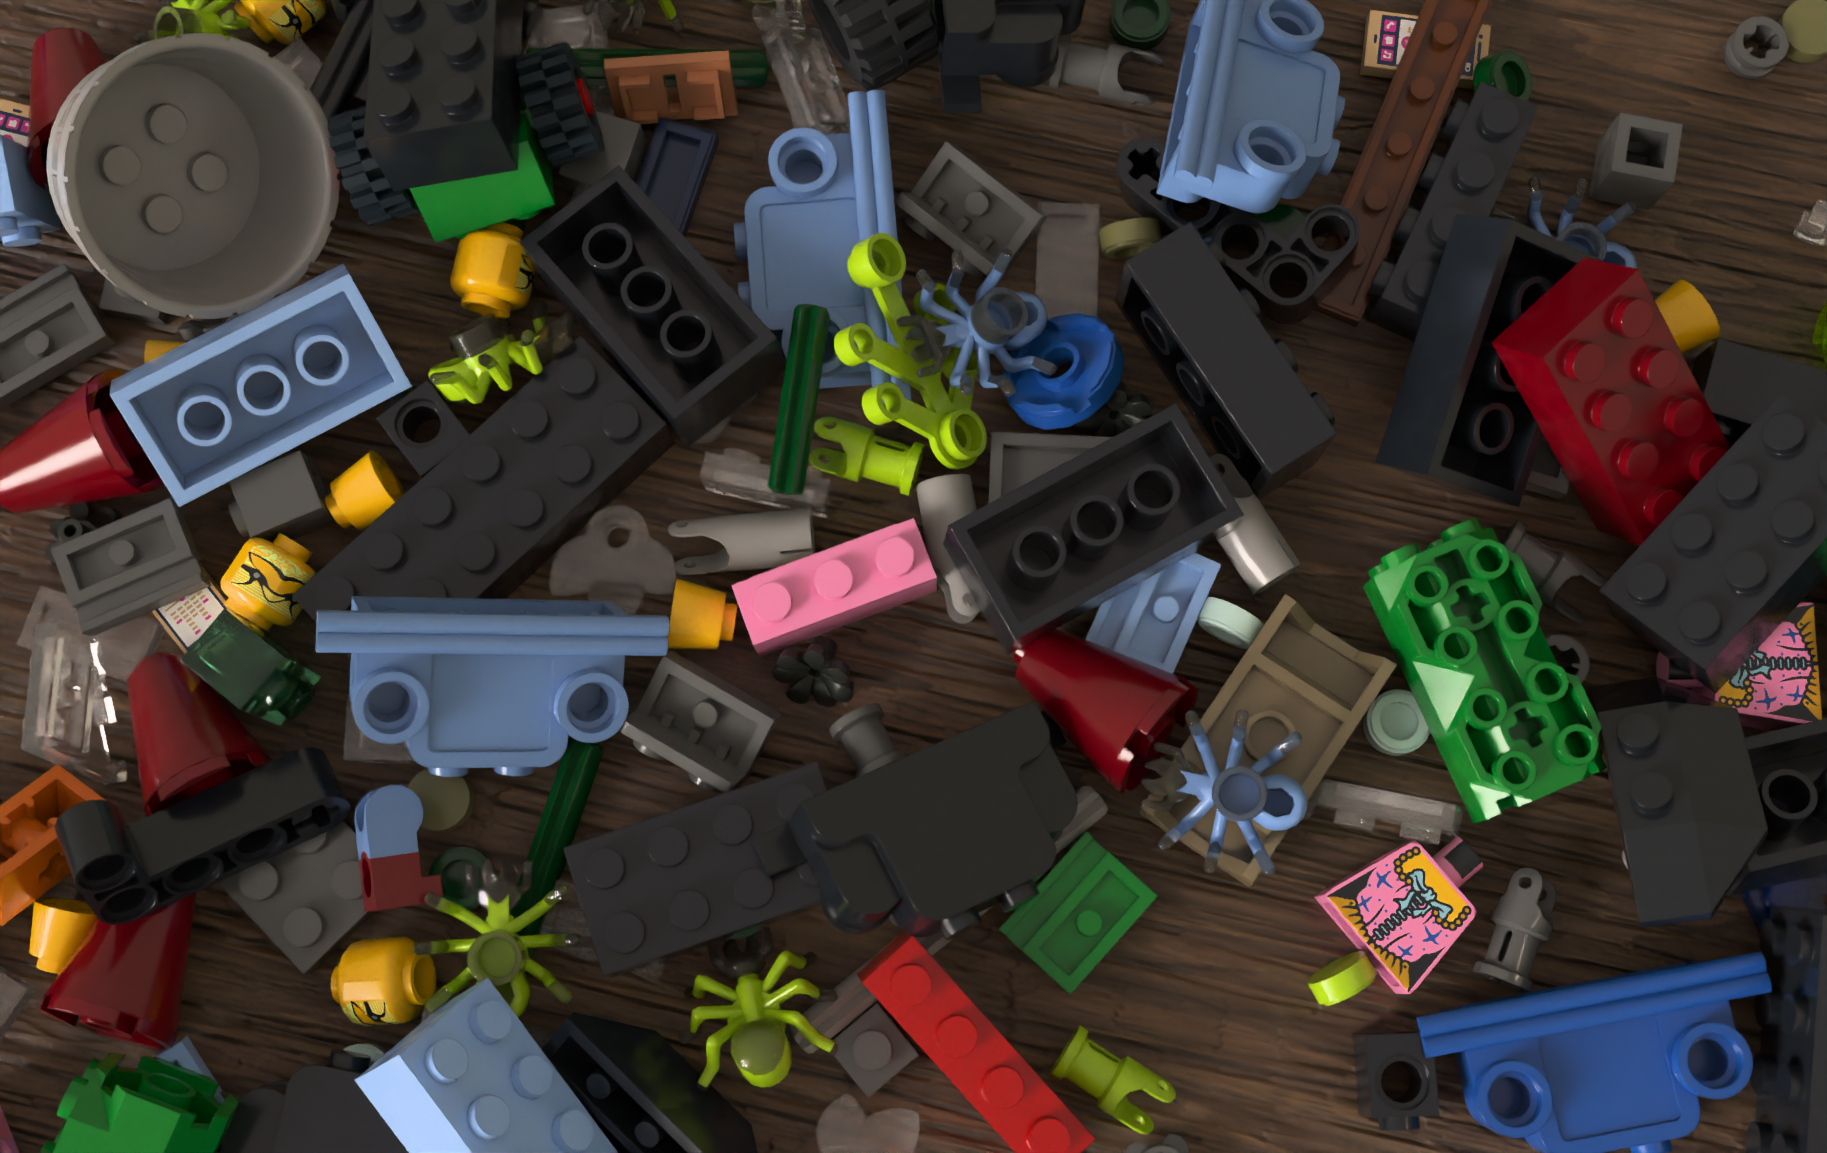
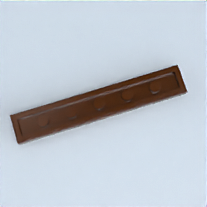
M1492 0L1424 1L1340 203L1341 206L1349 209L1355 215L1360 227L1356 260L1351 269L1314 311L1357 327L1371 296L1368 289L1383 258L1387 257L1394 240L1393 235L1411 199ZM1328 233L1322 250H1339L1346 245V241L1335 233Z

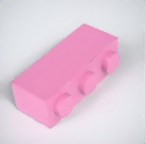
M912 518L752 576L731 586L752 644L758 656L762 657L937 592V576L915 519Z

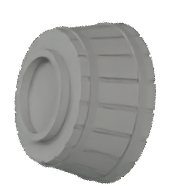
M209 33L180 34L179 36L173 35L143 42L96 68L79 82L62 104L52 126L47 147L46 170L49 191L55 210L66 231L93 266L113 285L139 302L143 301L145 305L167 314L185 318L186 315H189L195 319L232 317V313L240 315L256 309L274 299V296L277 294L281 295L294 286L310 269L308 265L311 262H315L325 246L332 229L330 226L331 220L334 221L340 187V180H337V174H340V171L336 168L334 161L336 153L330 147L329 138L332 136L328 131V121L312 92L304 88L306 84L292 69L275 56L269 57V53L263 49L236 38L228 37L223 39L224 35Z

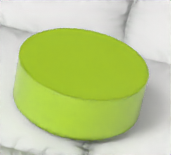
M1356 951L1318 970L1308 979L1307 984L1318 1003L1329 1006L1344 1001L1368 987L1375 980L1377 971L1365 951Z

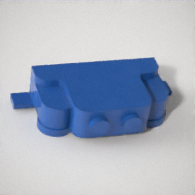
M1753 952L1722 959L1693 960L1531 991V993H1521L1440 1009V1013L1416 1018L1425 1058L1454 1053L1467 1109L1479 1124L1493 1132L1511 1138L1524 1137L1533 1149L1541 1153H1605L1630 1148L1631 1153H1668L1673 1151L1671 1139L1687 1136L1698 1125L1701 1113L1698 1096L1710 1099L1729 1098L1739 1093L1748 1083L1753 1070V1057L1748 1043L1736 1031L1729 1000L1772 992V984L1766 972L1767 966L1762 952Z

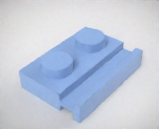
M1193 553L1101 604L1085 640L1173 674L1221 564Z

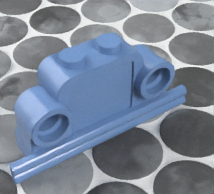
M1200 0L1188 25L1157 194L1185 203H1194L1205 197L1247 212L1264 213L1272 210L1280 198L1296 199L1301 197L1316 173L1324 176L1330 173L1340 147V140L1332 138L1333 131L1336 129L1342 116L1345 97L1338 95L1340 71L1337 65L1326 55L1312 50L1324 31V20L1314 5L1307 0Z
M878 89L868 92L854 91L848 93L851 133L824 135L820 131L811 128H795L780 135L771 146L768 165L771 178L776 186L763 187L754 191L745 203V222L734 223L737 260H748L749 281L738 282V295L777 337L780 349H783L786 360L795 307L799 304H811L827 309L830 319L819 389L872 385L874 387L884 382H892L901 389L904 398L911 401L910 385L868 362L854 367L847 366L838 358L834 349V338L837 332L855 323L868 325L878 338L899 349L872 290L858 286L850 277L847 268L848 257L858 242L876 233L889 234L898 242L885 91ZM900 279L895 283L902 296V286Z
M352 596L351 610H317L316 653H351L349 696L352 714L357 726L368 738L384 744L405 742L412 758L418 764L428 767V772L436 776H463L468 774V768H494V771L501 775L526 776L533 773L534 767H546L557 762L567 748L568 735L581 742L596 743L612 737L620 730L627 718L629 709L628 697L623 688L625 655L666 656L668 651L669 617L665 615H628L614 601Z

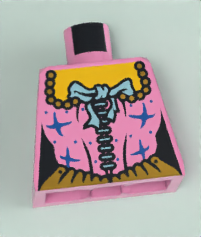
M1813 602L1799 603L1716 694L1661 652L1658 653L1656 662L1658 678L1683 688H1691L1693 692L1736 708L1742 726L1774 731L1822 720Z
M1455 837L1433 857L1428 854L1420 843L1412 840L1397 846L1320 891L1314 898L1356 948L1367 953L1378 974L1395 994H1411L1418 988L1474 919L1477 911L1459 890V887L1483 867V863L1474 850L1459 837Z

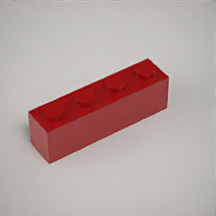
M903 931L857 974L867 989L1015 1153H1082L1095 1140L1091 1133L913 935L911 936Z

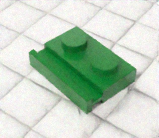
M1086 831L1037 886L1040 894L1018 907L998 930L1068 995H1071L1158 896L1109 851L1107 852Z

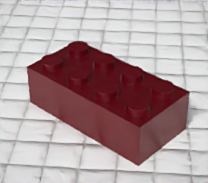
M1584 257L1491 342L1599 531L1640 546L1730 449L1639 269Z

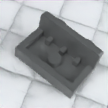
M949 141L944 143L912 191H901L894 201L895 204L908 213L904 218L907 226L929 241L933 242L936 237H939L955 250L951 259L964 271L978 279H981L984 274L989 275L1000 252L1010 257L1003 275L1005 276L1048 217L954 142Z
M671 650L666 656L662 657L637 710L627 716L619 731L633 739L634 746L643 754L658 760L667 759L689 772L690 779L701 788L712 792L726 793L737 789L749 778L782 713Z

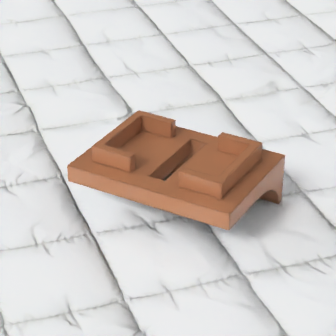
M729 50L604 59L605 75L616 117L639 124L658 123L660 117L668 120L692 118L694 120H707L738 115L737 87L734 85ZM675 74L677 87H667L664 75Z

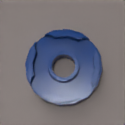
M1081 313L1056 316L1048 320L1045 326L1046 329L1020 350H1012L1010 356L1014 359L1035 356L1053 365L1050 375L1036 369L1011 373L1003 368L1001 378L1002 381H1005L1004 386H1002L1003 394L1008 399L1012 410L1027 425L1049 430L1066 428L1087 419L1109 401L1121 381L1125 359L1120 342L1098 317ZM1073 362L1065 374L1050 379L1054 370L1060 365Z

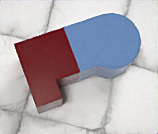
M391 784L371 790L360 798L355 808L354 821L364 912L433 903L443 898L440 874L422 876L416 832L423 821L424 809L420 798L414 791L403 785Z

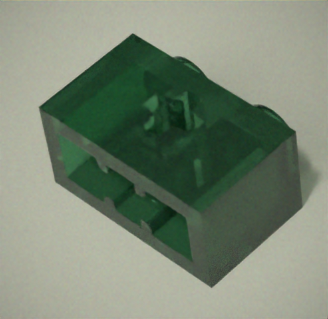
M225 608L180 660L237 708L281 726L286 718L292 720L308 707L315 695L313 686L322 677L267 631Z

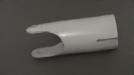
M1215 454L1210 459L1244 514L1231 532L1217 541L1251 593L1257 595L1286 578L1302 564L1232 461L1223 454ZM1219 463L1225 468L1224 474L1219 471Z
M967 474L938 476L924 480L916 485L927 553L937 576L938 586L944 592L949 617L954 622L966 624L971 622L981 609L945 549L943 542L948 525L977 510L971 476Z
M811 508L684 519L673 522L668 527V533L671 536H705L719 541L724 546V548L714 554L686 557L678 560L674 564V570L681 575L777 568L816 553Z

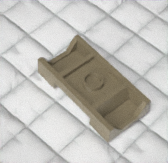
M1285 594L1198 723L1204 729L1221 774L1226 768L1233 728L1237 724L1243 725L1246 729L1239 767L1249 768L1291 733H1297L1301 743L1260 776L1280 774L1296 780L1304 789L1308 801L1397 665L1385 657L1362 652L1315 623L1295 599ZM1190 734L1141 807L1140 814L1167 833L1200 802L1196 795L1176 791L1187 783L1181 771L1199 775L1207 772L1192 734ZM1214 805L1179 841L1250 888L1262 869L1237 822L1227 820L1220 856L1214 859L1210 858L1207 854L1217 810ZM1251 820L1266 852L1271 857L1288 829L1273 831Z

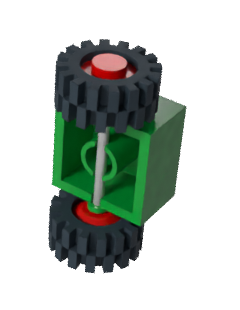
M565 41L516 58V68L520 75L518 79L521 87L518 170L393 191L363 141L366 106L330 117L328 131L332 137L329 138L330 147L336 153V157H334L337 169L341 170L343 176L341 181L344 189L349 190L350 201L354 209L358 208L359 217L363 222L366 221L367 225L371 227L420 211L435 243L453 237L463 239L472 231L485 229L487 226L512 218L516 220L529 219L541 213L545 208L555 205L552 165L556 168L603 153L605 150L602 141L603 136L592 104L593 100L587 89L583 72L580 71L578 60L573 55L571 46Z

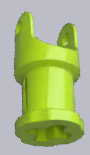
M827 416L817 419L814 425L815 433L823 439L840 443L845 452L823 447L812 450L809 455V462L814 468L855 482H859L862 478H867L897 487L900 494L911 496L921 467L925 444L915 441L911 446L875 435V430L872 427ZM826 425H832V426H834L835 428H833V429H828V428H826L825 426H826ZM819 459H827L829 462H821Z
M1080 1025L1069 1038L1049 1073V1076L1056 1081L1065 1078L1097 1098L1098 1108L1140 1134H1150L1154 1129L1153 1121L1148 1114L1131 1104L1126 1095L1133 1091L1143 1090L1154 1098L1166 1103H1170L1176 1098V1092L1169 1082L1131 1057L1126 1056L1120 1059L1088 1038V1030Z

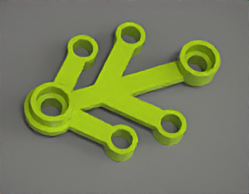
M876 233L855 244L848 257L847 268L850 277L858 286L872 290L899 349L878 338L868 325L855 323L837 332L834 338L835 352L838 358L847 366L854 367L868 362L919 390L927 407L925 408L904 398L903 392L896 384L884 382L867 389L862 396V408L870 422L875 425H884L896 421L928 438L932 452L944 466L953 470L966 468L972 465L978 456L983 453L987 443L985 426L980 417L971 410L975 377L978 375L976 352L974 349L972 350L965 374L971 377L970 386L958 389L950 386L947 395L941 382V373L943 371L950 380L960 349L954 346L945 348L943 346L945 342L944 333L935 328L946 326L949 322L926 313L920 308L919 300L922 292L920 290L916 293L913 301L915 313L923 322L922 334L920 336L895 283L903 277L906 270V258L903 249L891 235ZM940 283L934 284L936 287L933 296L935 303L955 313L956 308L946 297V286Z

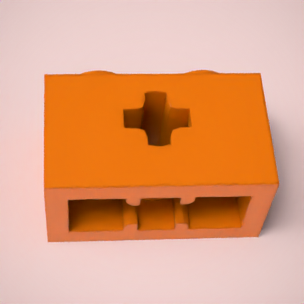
M56 764L0 805L1 926L5 925L71 873L56 835L54 826L57 819L76 804L89 800H105L59 764Z

